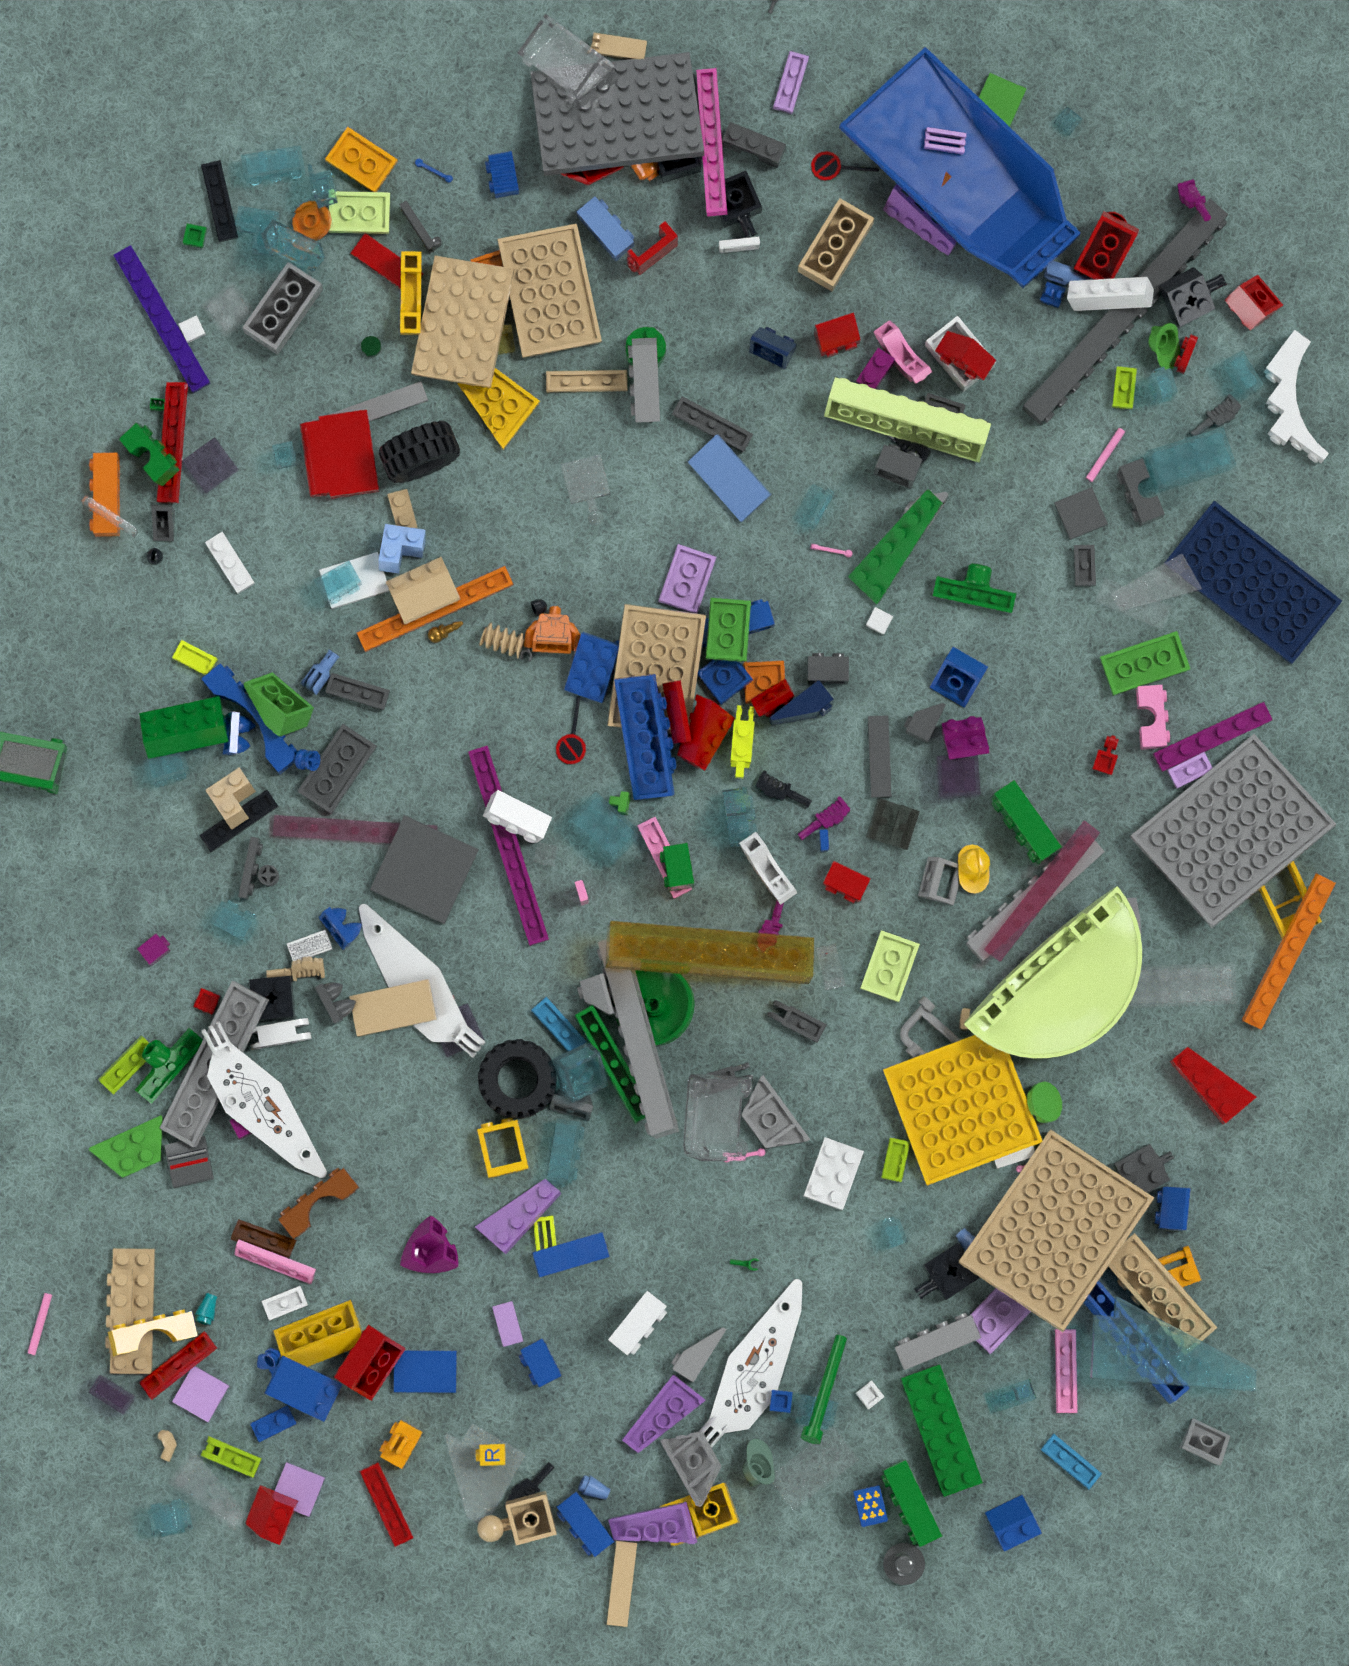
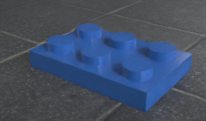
M582 632L564 690L603 703L616 664L619 644Z

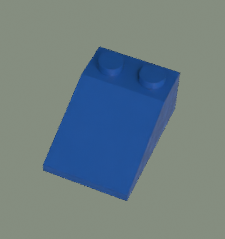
M282 1355L264 1393L325 1422L343 1384Z

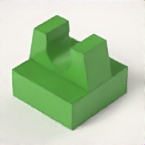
M621 791L620 797L610 796V806L618 807L619 814L628 815L631 794Z

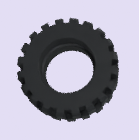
M433 421L413 427L392 437L379 449V457L389 480L394 483L409 482L430 475L448 466L460 455L458 442L450 424L446 421Z
M517 1039L497 1044L491 1051H488L480 1064L478 1086L481 1095L490 1108L507 1118L524 1119L525 1117L536 1115L552 1100L557 1086V1074L552 1059L543 1048L531 1041ZM523 1060L535 1069L537 1083L534 1090L528 1096L511 1098L500 1089L498 1075L501 1068L509 1061Z

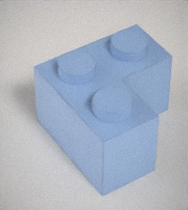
M385 524L378 560L379 571L399 573L402 555L423 558L426 541L425 530Z

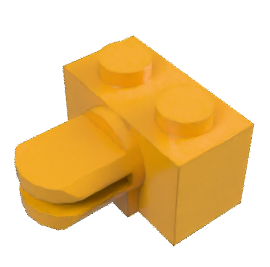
M400 1420L399 1423H394L389 1432L392 1434L390 1440H385L379 1451L382 1452L381 1458L403 1469L423 1432Z

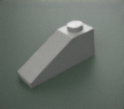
M723 1327L683 1351L681 1355L677 1353L671 1362L674 1365L673 1370L694 1382L727 1329Z

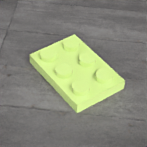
M329 191V211L332 218L329 233L389 234L390 193Z
M881 930L860 989L899 1002L920 944Z

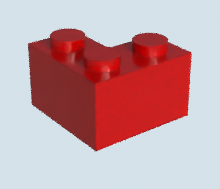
M951 331L945 333L935 349V352L941 356L940 360L947 365L953 363L956 367L965 371L964 374L972 380H975V378L985 380L996 362V359L975 339Z

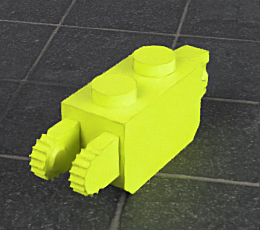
M737 705L730 763L731 767H736L735 778L743 779L744 768H749L751 765L754 707L750 706L748 709V721L740 720L742 715L741 705Z

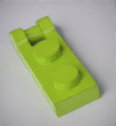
M208 1436L206 1441L208 1444L205 1450H202L201 1456L252 1478L255 1477L262 1458ZM215 1446L221 1448L218 1456L213 1454Z

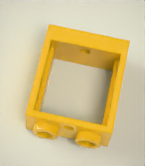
M513 1118L502 1119L501 1124L493 1125V1122L481 1124V1128L477 1129L488 1178L529 1169L518 1120L513 1121ZM514 1127L521 1162L492 1168L484 1134Z

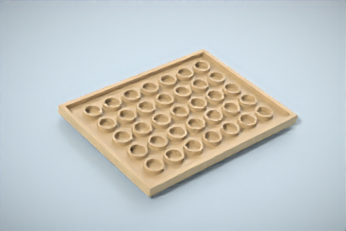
M1050 1129L1043 1142L1038 1146L961 1257L959 1264L1061 1332H1064L1151 1205L1154 1197Z

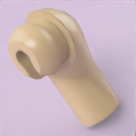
M161 1430L158 1433V1439L161 1440L164 1450L160 1458L170 1462L177 1444L170 1431Z

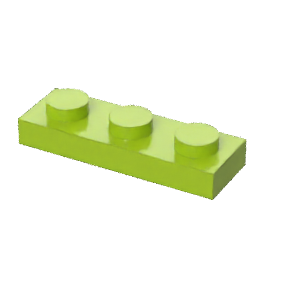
M142 1035L98 1079L113 1095L146 1062L142 1058V1052L149 1042Z

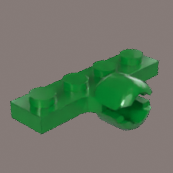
M972 563L968 566L964 581L937 576L932 596L1012 613L1017 593L990 587L991 568Z
M188 1028L171 1048L166 1047L159 1040L149 1042L143 1049L142 1058L152 1066V1070L135 1091L152 1104L196 1054L203 1039L192 1029Z

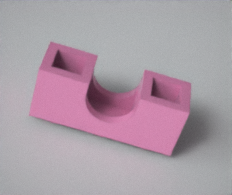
M1162 685L1138 686L1136 688L1137 709H1148L1154 715V723L1151 726L1140 727L1139 729L1140 749L1165 748L1167 743H1170V732L1166 730L1165 722H1168V710H1164V702H1167L1166 690H1163Z

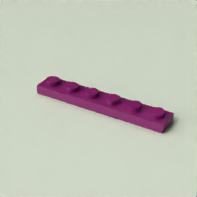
M1262 702L1153 753L1161 771L1164 772L1203 752L1269 723L1273 719L1265 703Z

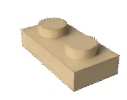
M404 489L389 493L388 498L395 524L397 526L418 529L408 490Z

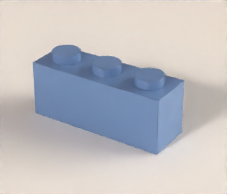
M594 197L577 211V217L611 257L617 261L630 248L634 247L633 240L635 238L628 229L624 230L620 226L622 223L615 214L611 215L607 211L609 208L602 199L598 200Z

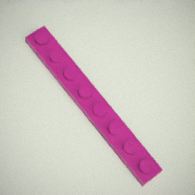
M717 69L696 70L700 125L705 154L702 157L707 216L727 215Z

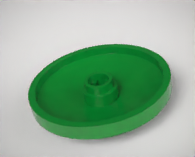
M660 964L642 966L635 970L655 1045L656 1047L663 1046L679 1038L689 1026L695 1007L694 994L688 981L676 970ZM615 1017L618 1026H620L619 1018Z

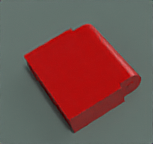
M367 409L318 416V421L300 424L310 497L330 495L331 499L379 492Z

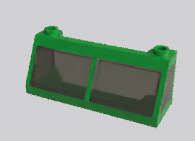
M0 732V781L32 787L37 790L41 788L48 793L58 794L67 746L63 744V740L51 738V741Z

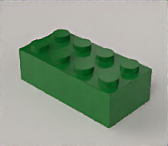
M219 696L139 713L143 744L148 759L229 742L224 711Z
M1015 780L994 793L991 798L993 801L991 803L992 807L997 813H1002L1005 818L1003 819L1004 824L1009 830H1014L1016 833L1015 839L1021 847L1024 845L1027 848L1028 852L1026 854L1032 863L1036 862L1040 865L1061 849L1062 846Z
M903 1459L883 1469V1475L880 1477L886 1488L890 1487L892 1494L889 1496L894 1506H899L901 1513L898 1515L903 1525H908L910 1532L907 1534L912 1544L922 1547L942 1537L907 1461Z

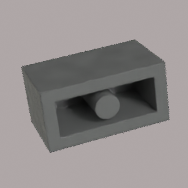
M812 653V656H808L807 683H815L819 680L822 684H848L849 657H844L843 653H833L832 656H824V653Z

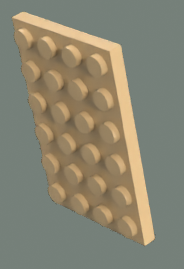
M577 224L497 240L503 267L514 269L509 298L522 358L602 342Z
M441 256L434 257L421 322V334L418 337L411 371L412 375L491 388L514 275L513 268Z
M624 604L614 680L617 678L655 674L658 693H661L662 697H665L662 683L681 680L690 726L691 719H689V716L693 710L706 615ZM613 682L607 725L622 728L615 682ZM667 708L664 709L665 717H668ZM670 728L667 730L668 734H671Z

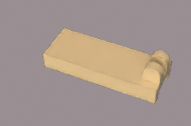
M593 33L590 53L627 60L644 59L647 41Z

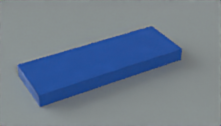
M603 1232L532 1252L539 1277L610 1257Z

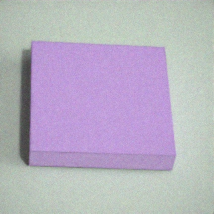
M194 1366L189 1371L172 1402L209 1422L229 1385Z
M286 1462L275 1491L298 1500L295 1512L310 1517L325 1477Z

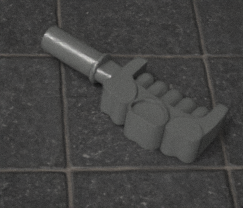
M1231 394L1227 395L1225 401L1211 412L1208 411L1206 413L1208 418L1191 431L1190 435L1196 439L1213 424L1216 427H1220L1225 423H1230L1241 409V405Z

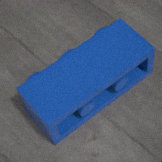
M577 1491L557 1506L559 1511L556 1514L563 1523L567 1520L571 1525L569 1531L575 1539L580 1537L584 1543L582 1548L588 1556L593 1554L596 1557L615 1542Z

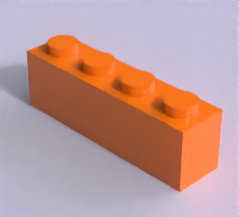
M93 453V459L89 461L90 471H93V479H90L89 482L90 491H93V499H90L89 502L90 511H93V519H90L89 522L90 531H93L95 537L120 536V456L118 453Z

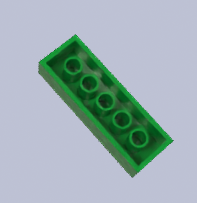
M938 1364L900 1378L942 1497L982 1484L979 1470L941 1365Z

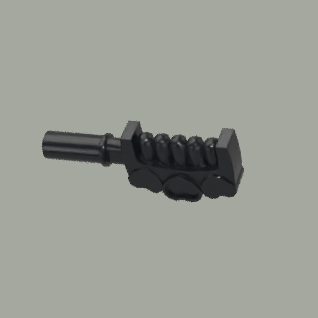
M885 435L892 442L898 444L897 446L900 447V451L905 453L911 451L918 454L919 458L922 459L920 467L931 454L927 446Z
M765 770L756 783V788L760 792H764V795L770 799L775 797L776 800L784 801L787 796L808 808L812 800L791 790L790 783L787 785L776 778L774 779L773 776L770 777Z
M548 1462L535 1475L532 1481L526 1478L520 1484H516L511 1490L512 1494H509V1498L506 1501L539 1493V1484L543 1482L555 1467Z

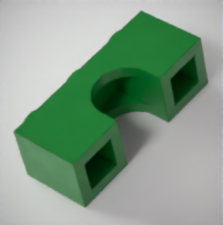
M135 423L119 440L131 454L138 458L144 452L150 451V460L143 469L155 483L163 486L180 470L176 466L177 461L171 454H166L164 451L165 446L158 439L155 440L151 436L153 432L147 425L142 426Z

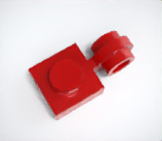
M1107 736L1104 744L1107 751L1098 750L1093 770L1112 776L1118 755L1111 753V750H1116L1119 739L1115 738L1116 736Z

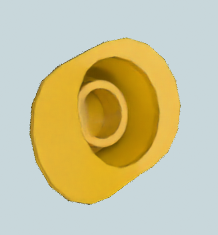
M966 845L958 854L959 882L964 890L974 894L982 892L987 887L990 877L989 856L978 845Z

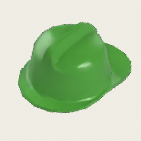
M1167 323L1164 326H1153L1148 340L1149 347L1156 353L1160 367L1165 370H1171L1174 368L1178 355H1180L1177 327L1172 323Z

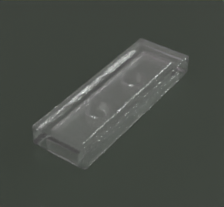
M85 496L81 502L84 506L133 538L138 534L136 527L89 496Z

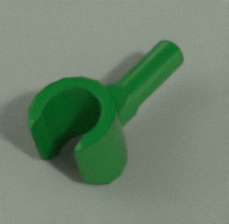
M751 1258L748 1261L730 1259V1264L744 1266L751 1271H756L758 1269L752 1268L751 1262H759V1260L756 1258Z

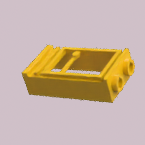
M1294 861L1287 868L1300 893L1299 896L1296 895L1293 899L1274 907L1265 886L1259 889L1281 939H1283L1295 913L1280 920L1276 909L1291 902H1297L1300 898L1303 900L1307 892ZM1320 916L1318 917L1315 925L1322 922Z

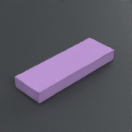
M792 51L789 52L773 109L789 114L793 113L809 56Z

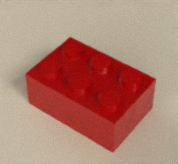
M1103 211L1074 269L1095 280L1114 279L1137 237L1139 229Z
M368 1324L343 1364L338 1368L334 1378L372 1401L406 1348Z

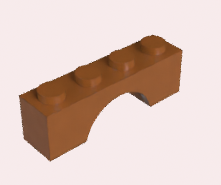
M336 1168L329 1174L330 1179L325 1183L323 1181L317 1183L312 1188L314 1191L307 1196L305 1193L296 1200L298 1203L292 1209L289 1206L280 1213L282 1217L278 1220L293 1239L298 1238L311 1227L309 1215L315 1202L328 1196L337 1197L344 1201L360 1188L345 1168L341 1170Z

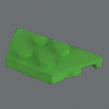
M160 1115L90 1147L89 1150L122 1178H125L161 1161L162 1129H160V1126L163 1122V1117Z

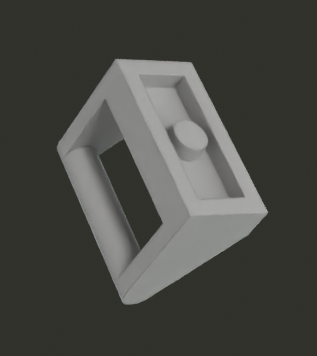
M928 857L918 896L954 906L960 883L958 864L940 857ZM944 866L955 868L947 898L937 895Z

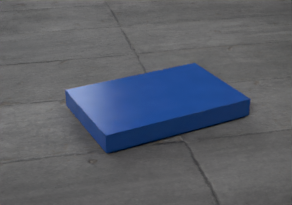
M404 1351L394 1366V1392L456 1393L457 1351Z

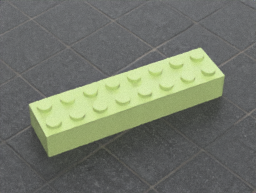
M836 377L824 417L898 439L919 443L928 448L975 462H980L991 427V423H987L983 419L970 418L963 413L950 412L943 407H933L922 401H913L902 395L896 396L885 390H876L865 384H856L848 379Z

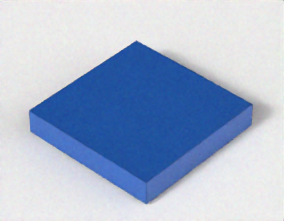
M712 660L698 671V676L721 705L753 681L742 664L736 661Z

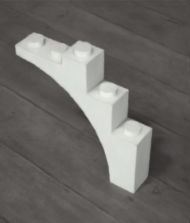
M1294 330L1264 370L1268 380L1273 383H1279L1266 404L1269 405L1268 409L1275 414H1278V412L1281 414L1268 435L1271 436L1270 440L1277 445L1282 444L1284 446L1290 440L1291 445L1299 451L1302 449L1308 453L1307 456L1315 463L1318 461L1322 463L1329 453L1315 441L1307 430L1300 416L1296 401L1297 372L1302 356L1311 341Z

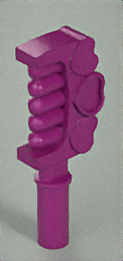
M1192 179L1178 183L1179 200L1181 203L1185 204L1189 209L1196 207L1203 220L1209 221L1211 215L1205 207V196H1201L1195 187V180Z
M839 796L835 804L832 803L823 812L815 814L817 820L797 835L801 840H804L821 826L824 829H828L834 825H839L843 822L844 817L850 813V808Z
M776 900L771 921L765 920L761 926L762 929L758 931V951L775 954V951H773L776 945L775 941H777L778 932L783 924L779 923L784 903L780 905Z

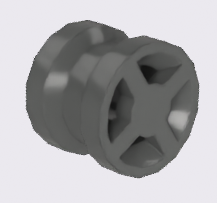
M264 865L258 871V879L265 886H274L279 881V872L272 865Z

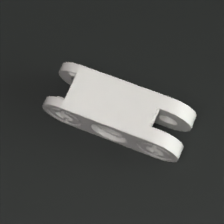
M304 1018L255 1027L253 1033H258L259 1042L250 1045V1048L254 1050L312 1039L310 1032L296 1034V1028L309 1025V1020Z

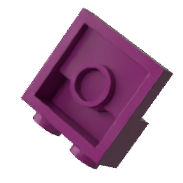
M969 716L964 720L956 721L950 719L945 723H941L942 736L949 760L989 753V745L982 717Z

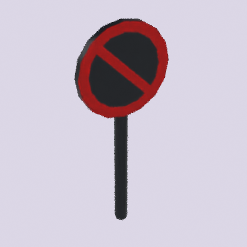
M829 151L818 153L811 163L814 176L823 181L836 178L841 169L879 171V168L843 166L838 156Z
M580 696L576 698L572 732L561 737L556 745L558 758L566 764L580 762L586 753V745L583 739L575 735Z

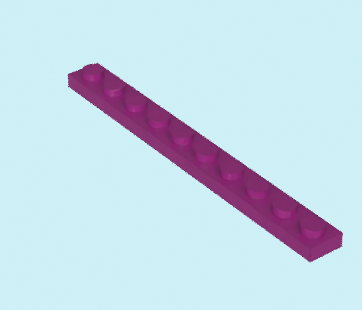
M488 745L468 751L485 807H487L493 793L497 790L502 792ZM491 823L529 946L548 941L547 931L516 834L508 832L506 827L500 824L495 825Z

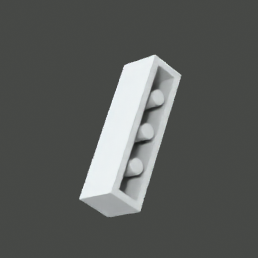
M1148 277L1069 281L1067 299L1074 311L1152 307L1154 289Z

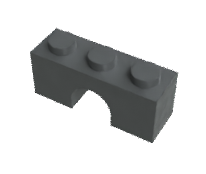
M732 122L729 123L722 140L723 147L740 154L741 151L751 153L757 156L759 161L776 168L779 167L786 149L785 143Z
M1143 458L1120 466L1118 469L1119 473L1116 474L1120 485L1124 484L1126 489L1124 496L1127 503H1131L1133 507L1131 513L1134 521L1139 522V525L1142 526L1163 518L1165 513L1158 496L1144 498L1138 492V485L1148 481L1150 478Z

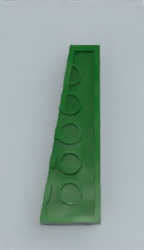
M929 489L921 495L848 576L875 604L882 600L894 578L900 572L915 545L921 539L926 528L930 525L943 504Z

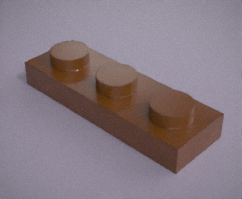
M238 1219L230 1239L236 1242L238 1240L244 1241L290 1259L297 1241Z

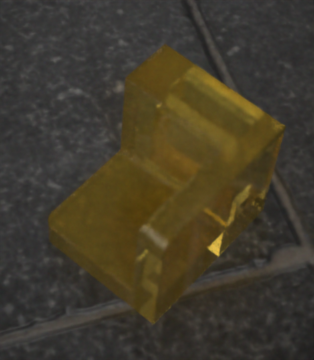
M511 324L503 326L498 355L515 352Z

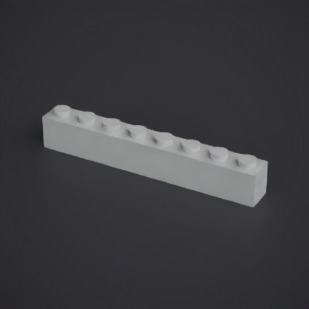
M1081 834L1073 841L1074 847L1070 850L1065 848L1058 855L1060 859L1055 864L1050 862L1042 869L1045 872L1040 877L1035 875L1027 883L1029 887L1025 891L1022 889L1017 891L1012 896L1014 900L1009 905L1005 902L997 910L999 914L995 918L991 916L982 923L984 927L979 932L975 929L967 937L969 941L966 945L981 962L987 959L1105 852L1089 834L1085 837Z

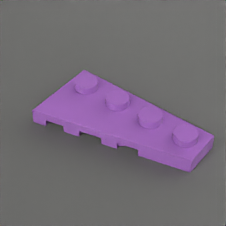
M672 1375L622 1441L639 1453L706 1400L675 1375Z
M687 1502L613 1517L608 1520L614 1540L697 1543Z

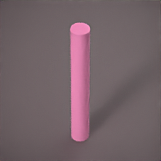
M1117 429L1086 476V479L1090 482H1093L1125 434L1123 429Z
M44 1293L27 1352L29 1354L36 1355L52 1298L51 1294Z

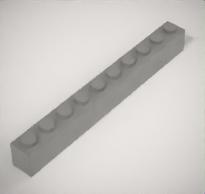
M618 935L598 942L599 949H597L599 959L604 963L605 968L602 971L610 985L608 987L609 996L615 1003L613 1012L615 1017L619 1018L620 1026H618L620 1036L624 1037L625 1040L624 1052L630 1058L629 1070L636 1080L634 1089L636 1094L640 1095L642 1102L639 1104L642 1115L646 1117V1132L655 1139L679 1132L627 939L622 935Z

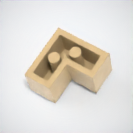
M239 767L206 789L209 797L231 829L249 819L239 803L256 792Z

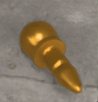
M458 621L447 626L441 624L439 627H432L428 631V638L433 643H439L443 638H447L449 633L459 629L463 622Z

